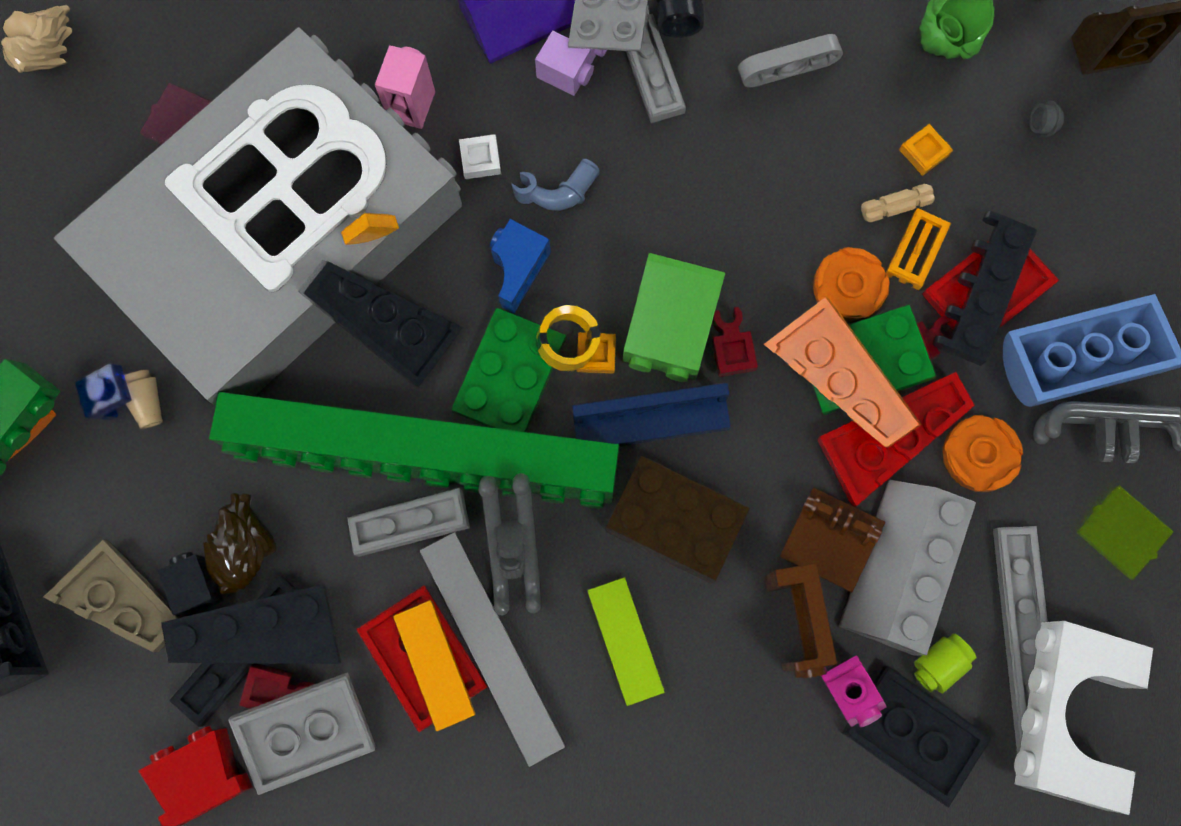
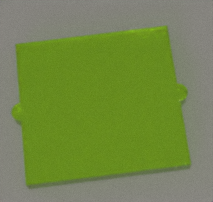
M1120 485L1114 488L1101 505L1093 507L1094 513L1077 531L1078 535L1130 580L1134 579L1150 560L1158 558L1156 552L1173 533L1169 527Z

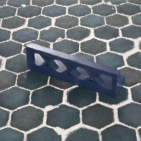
M728 383L572 405L576 439L625 446L727 431L731 428L726 403L729 396Z

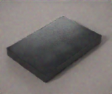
M884 666L874 681L875 687L887 706L880 711L882 716L864 727H860L858 723L851 727L848 723L842 734L936 801L949 808L991 740V737L890 667Z

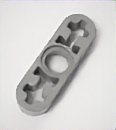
M826 34L752 55L739 64L738 70L745 87H756L827 67L837 62L842 57L843 51L835 34Z

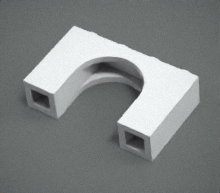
M1067 621L1042 622L1041 629L1038 631L1035 639L1037 653L1034 669L1028 680L1030 694L1027 710L1023 714L1021 721L1023 735L1020 752L1017 754L1014 762L1016 772L1014 784L1101 810L1129 815L1135 772L1096 761L1083 754L1069 735L1065 719L1066 705L1073 689L1087 678L1120 688L1147 689L1153 648Z

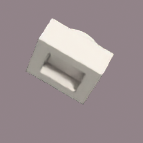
M495 134L459 139L465 179L501 174Z

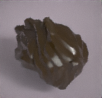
M232 493L230 495L231 504H227L218 510L219 519L216 521L214 532L207 534L208 542H203L207 572L215 584L220 587L219 591L222 594L235 593L245 589L260 570L264 557L270 556L276 551L273 535L268 534L250 508L251 495L245 493L241 495Z

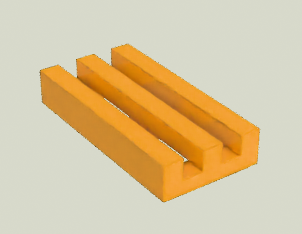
M917 208L886 271L888 277L892 278V276L899 278V282L903 284L908 282L913 285L912 288L919 291L924 284L951 223ZM921 219L926 223L905 268L902 269L898 266ZM934 225L939 230L918 275H915L911 272Z

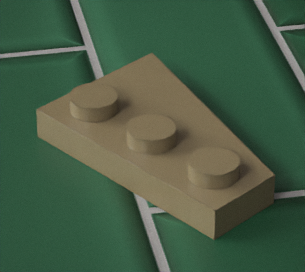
M102 540L43 596V598L74 611L75 614L92 620L151 652H159L165 646L161 622L182 618L172 614L169 603L107 540Z

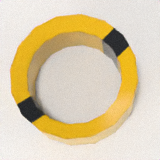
M564 305L554 308L544 317L537 332L536 346L540 357L549 366L559 371H574L584 367L592 359L600 344V329L596 319L587 310L578 306ZM562 320L573 321L579 324L585 330L588 337L587 351L575 358H565L556 354L548 343L547 329L553 323Z

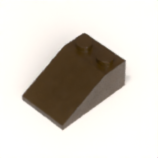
M1181 1L1142 8L1130 6L1120 12L1110 14L1097 12L1084 18L1071 36L1082 74L1087 75L1151 63L1181 31Z

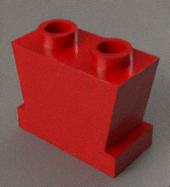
M211 726L204 727L187 736L189 744L176 751L172 745L154 753L149 757L151 764L138 770L165 812L158 817L161 826H182L253 788L247 772L240 775L238 773L227 728L213 731Z

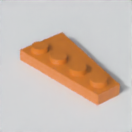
M823 298L764 343L767 348L780 356L799 375L806 378L826 398L838 405L852 420L884 447L892 446L922 425L829 298Z

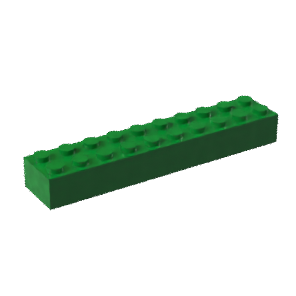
M223 392L218 393L209 436L211 441L222 447L221 452L234 455L233 459L257 463L258 457L272 460L273 465L295 468L296 462L310 465L311 470L325 473H333L334 467L349 470V475L363 478H372V472L387 475V480L400 483H410V479L413 477L426 480L425 485L438 488H448L449 482L464 485V490L479 493L481 478L492 476L496 480L498 489L503 490L502 495L515 498L512 488L513 478L517 474L523 473L530 479L531 493L542 495V501L564 503L565 498L578 499L581 506L602 509L604 503L612 504L619 444Z

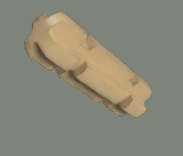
M922 184L913 187L912 190L905 189L882 196L879 200L873 199L863 202L861 205L862 216L865 221L874 222L883 219V216L890 217L913 210L916 206L923 207L932 204L935 200L933 188L931 185Z

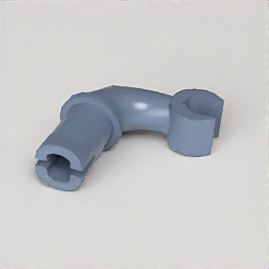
M583 158L566 182H561L558 189L547 190L538 186L535 176L529 172H520L522 184L528 187L518 188L512 184V189L516 200L520 203L529 204L534 202L547 210L562 211L572 208L576 204H582L585 201L584 194L598 177L600 170L595 163Z

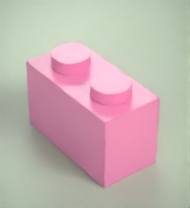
M389 45L375 82L382 106L385 110L389 107L392 108L405 125L422 129L435 94L426 56L411 47L398 48Z

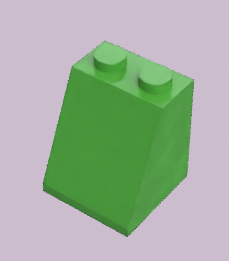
M649 253L623 351V361L628 362V366L637 371L650 372L651 369L665 372L667 378L675 381L687 382L688 379L696 380L725 272Z

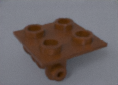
M813 488L781 552L780 558L796 566L816 563L819 577L852 593L875 544L881 536L885 521Z

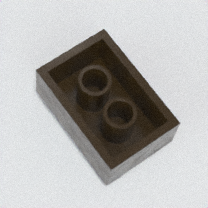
M641 456L606 526V533L712 584L717 580L750 508Z

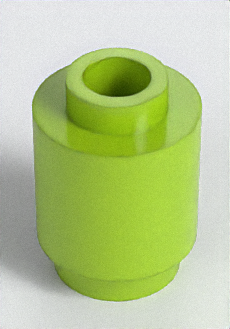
M953 633L948 638L942 637L929 648L927 655H921L914 662L917 668L914 675L929 692L936 689L943 694L972 669L971 663L977 657L972 648L960 636Z

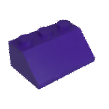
M458 0V3L486 58L491 64L549 37L552 30L558 33L571 27L575 0Z

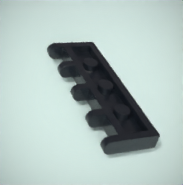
M986 211L982 219L983 222L994 227L989 242L974 240L971 246L973 252L983 256L976 274L972 275L962 272L958 279L961 285L970 288L961 309L949 305L945 311V315L948 318L957 321L951 337L948 339L943 336H935L933 341L935 347L979 366L986 363L1038 230L994 211Z

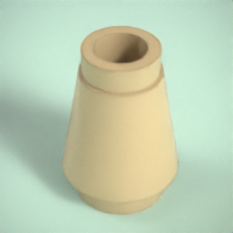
M140 370L120 377L118 379L120 387L117 391L136 422H138L140 429L161 424L163 419L161 417L162 413L156 378L151 377L149 370Z

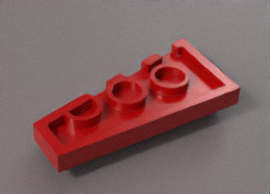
M956 372L902 397L922 425L888 448L884 447L854 420L817 439L853 507L859 505L873 491L885 483L900 468L975 406Z

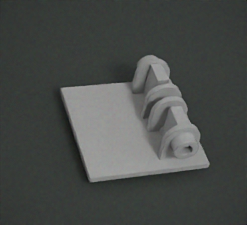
M575 0L568 48L641 52L645 21H648L649 18L648 0Z

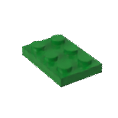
M910 304L849 325L897 391L936 378ZM813 385L823 415L842 410Z
M496 308L452 406V413L489 428L527 432L554 369L540 357L536 346L537 332L541 325ZM548 328V343L552 350L560 355L566 341V335Z

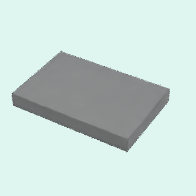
M348 672L237 713L228 720L258 795L375 751L376 748Z

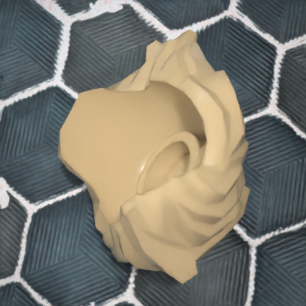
M67 5L34 13L14 11L5 20L3 30L7 37L1 40L4 59L7 64L17 69L19 73L52 69L66 64L67 62L60 58V55L67 53V48L62 46V43L72 34V28L66 26V23L69 21L66 14L70 11V8Z

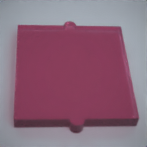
M169 83L157 104L151 106L152 113L140 133L144 137L163 144L211 101Z

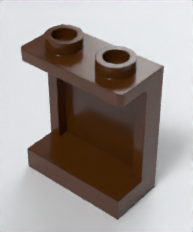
M817 564L779 569L764 576L767 592L790 588L804 655L801 660L782 663L783 671H794L795 678L826 675L825 666L836 665L837 660Z

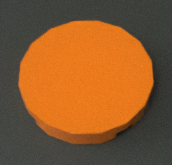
M852 247L840 249L838 252L825 257L814 274L813 291L816 301L818 303L825 297L829 298L847 322L868 319L879 311L889 294L890 280L888 273H885L884 268L881 266L882 262L870 252Z
M974 415L960 421L947 434L943 445V462L949 475L960 486L974 492H992L1010 484L1019 474L1022 466L1020 464L1023 447L1016 431L1005 421L995 417Z

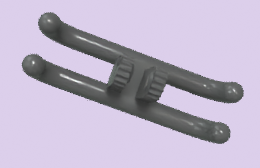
M1080 401L1063 402L1041 414L1034 425L1033 431L1034 441L1042 445L1046 444L1049 438L1055 439L1060 436L1062 423L1096 425L1098 460L1100 462H1111L1115 454L1116 426H1118L1122 450L1121 458H1123L1124 463H1136L1140 455L1139 427L1166 430L1171 436L1173 448L1181 452V407Z
M523 473L517 474L513 478L512 485L515 493L518 520L501 521L498 487L494 477L484 476L479 482V493L483 500L492 571L494 611L500 616L506 615L510 607L508 579H517L522 574H524L525 606L527 611L537 613L541 608L540 574L531 485L529 477Z

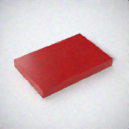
M1031 248L999 328L1059 281ZM973 252L922 293L924 298L941 317L946 316L945 311L949 305L962 309L970 288L958 282L959 276L962 272L975 275L983 257L982 255ZM951 319L947 324L954 329L957 321Z
M425 585L356 629L418 732L432 725L433 721L393 618L394 615L430 600L433 601L470 699L488 687Z

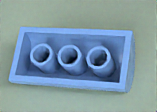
M1156 294L1009 331L1003 342V363L1014 394L1024 405L1032 407L1181 368V348Z

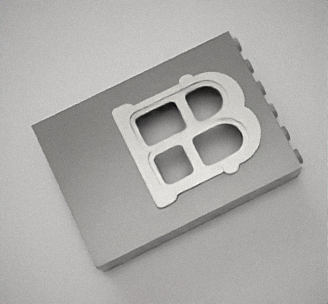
M299 27L54 237L57 243L203 397L215 406L219 392L253 397L257 395L335 323V321L298 292L322 260L329 261L377 285L462 207L459 196L461 188L455 181L456 172L444 158L441 157L437 160L429 153V145L418 133L415 132L411 135L403 128L405 125L403 120L392 108L389 107L385 110L377 103L379 98L367 84L363 83L360 86L352 79L354 77L352 71L341 59L334 61L327 55L329 53L327 47L316 35L309 37ZM305 109L314 114L318 120V136L298 157L288 158L264 134V130L272 121L287 110ZM246 145H253L277 169V174L237 211L227 212L203 188V183ZM335 150H345L353 153L358 157L362 165L361 178L354 188L324 214L316 213L292 189L294 181L327 153ZM273 200H281L306 227L305 231L277 256L269 255L245 229L246 224ZM364 213L393 215L396 217L399 229L384 237L360 244L345 245L341 234L344 228Z

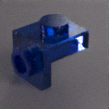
M110 363L75 382L80 406L83 409L85 418L113 420L118 417L117 408L132 401L121 365Z

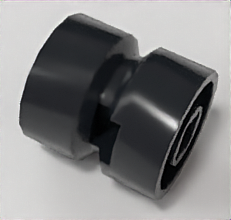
M657 0V28L660 33L669 37L684 38L700 32L704 26L702 0Z

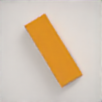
M430 600L394 615L393 618L436 732L475 716L474 707L433 601Z

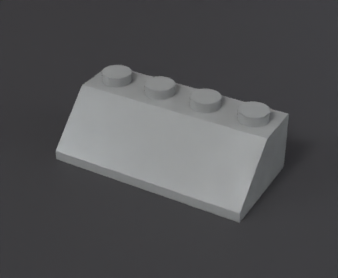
M889 480L876 518L885 521L883 531L868 558L853 592L849 594L839 627L913 656L927 655L976 502L940 488Z

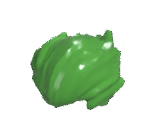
M930 0L919 27L921 34L920 42L923 50L929 54H935V56H945L946 59L958 57L969 59L978 54L985 37L993 25L995 10L993 0Z

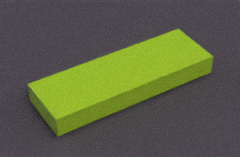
M625 577L587 590L626 706L665 693Z

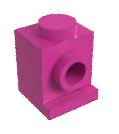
M857 655L827 671L826 675L821 676L851 727L857 723L860 727L867 726L882 716L880 711L887 706ZM856 686L861 687L862 694L859 698L851 699L847 696L848 690Z

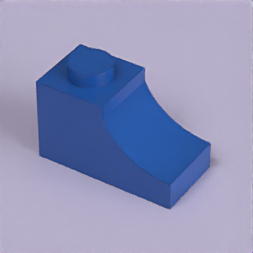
M509 219L504 229L501 227L497 229L492 237L490 247L492 248L491 252L494 263L500 265L504 271V282L498 295L501 307L515 314L549 257L551 249L548 238Z

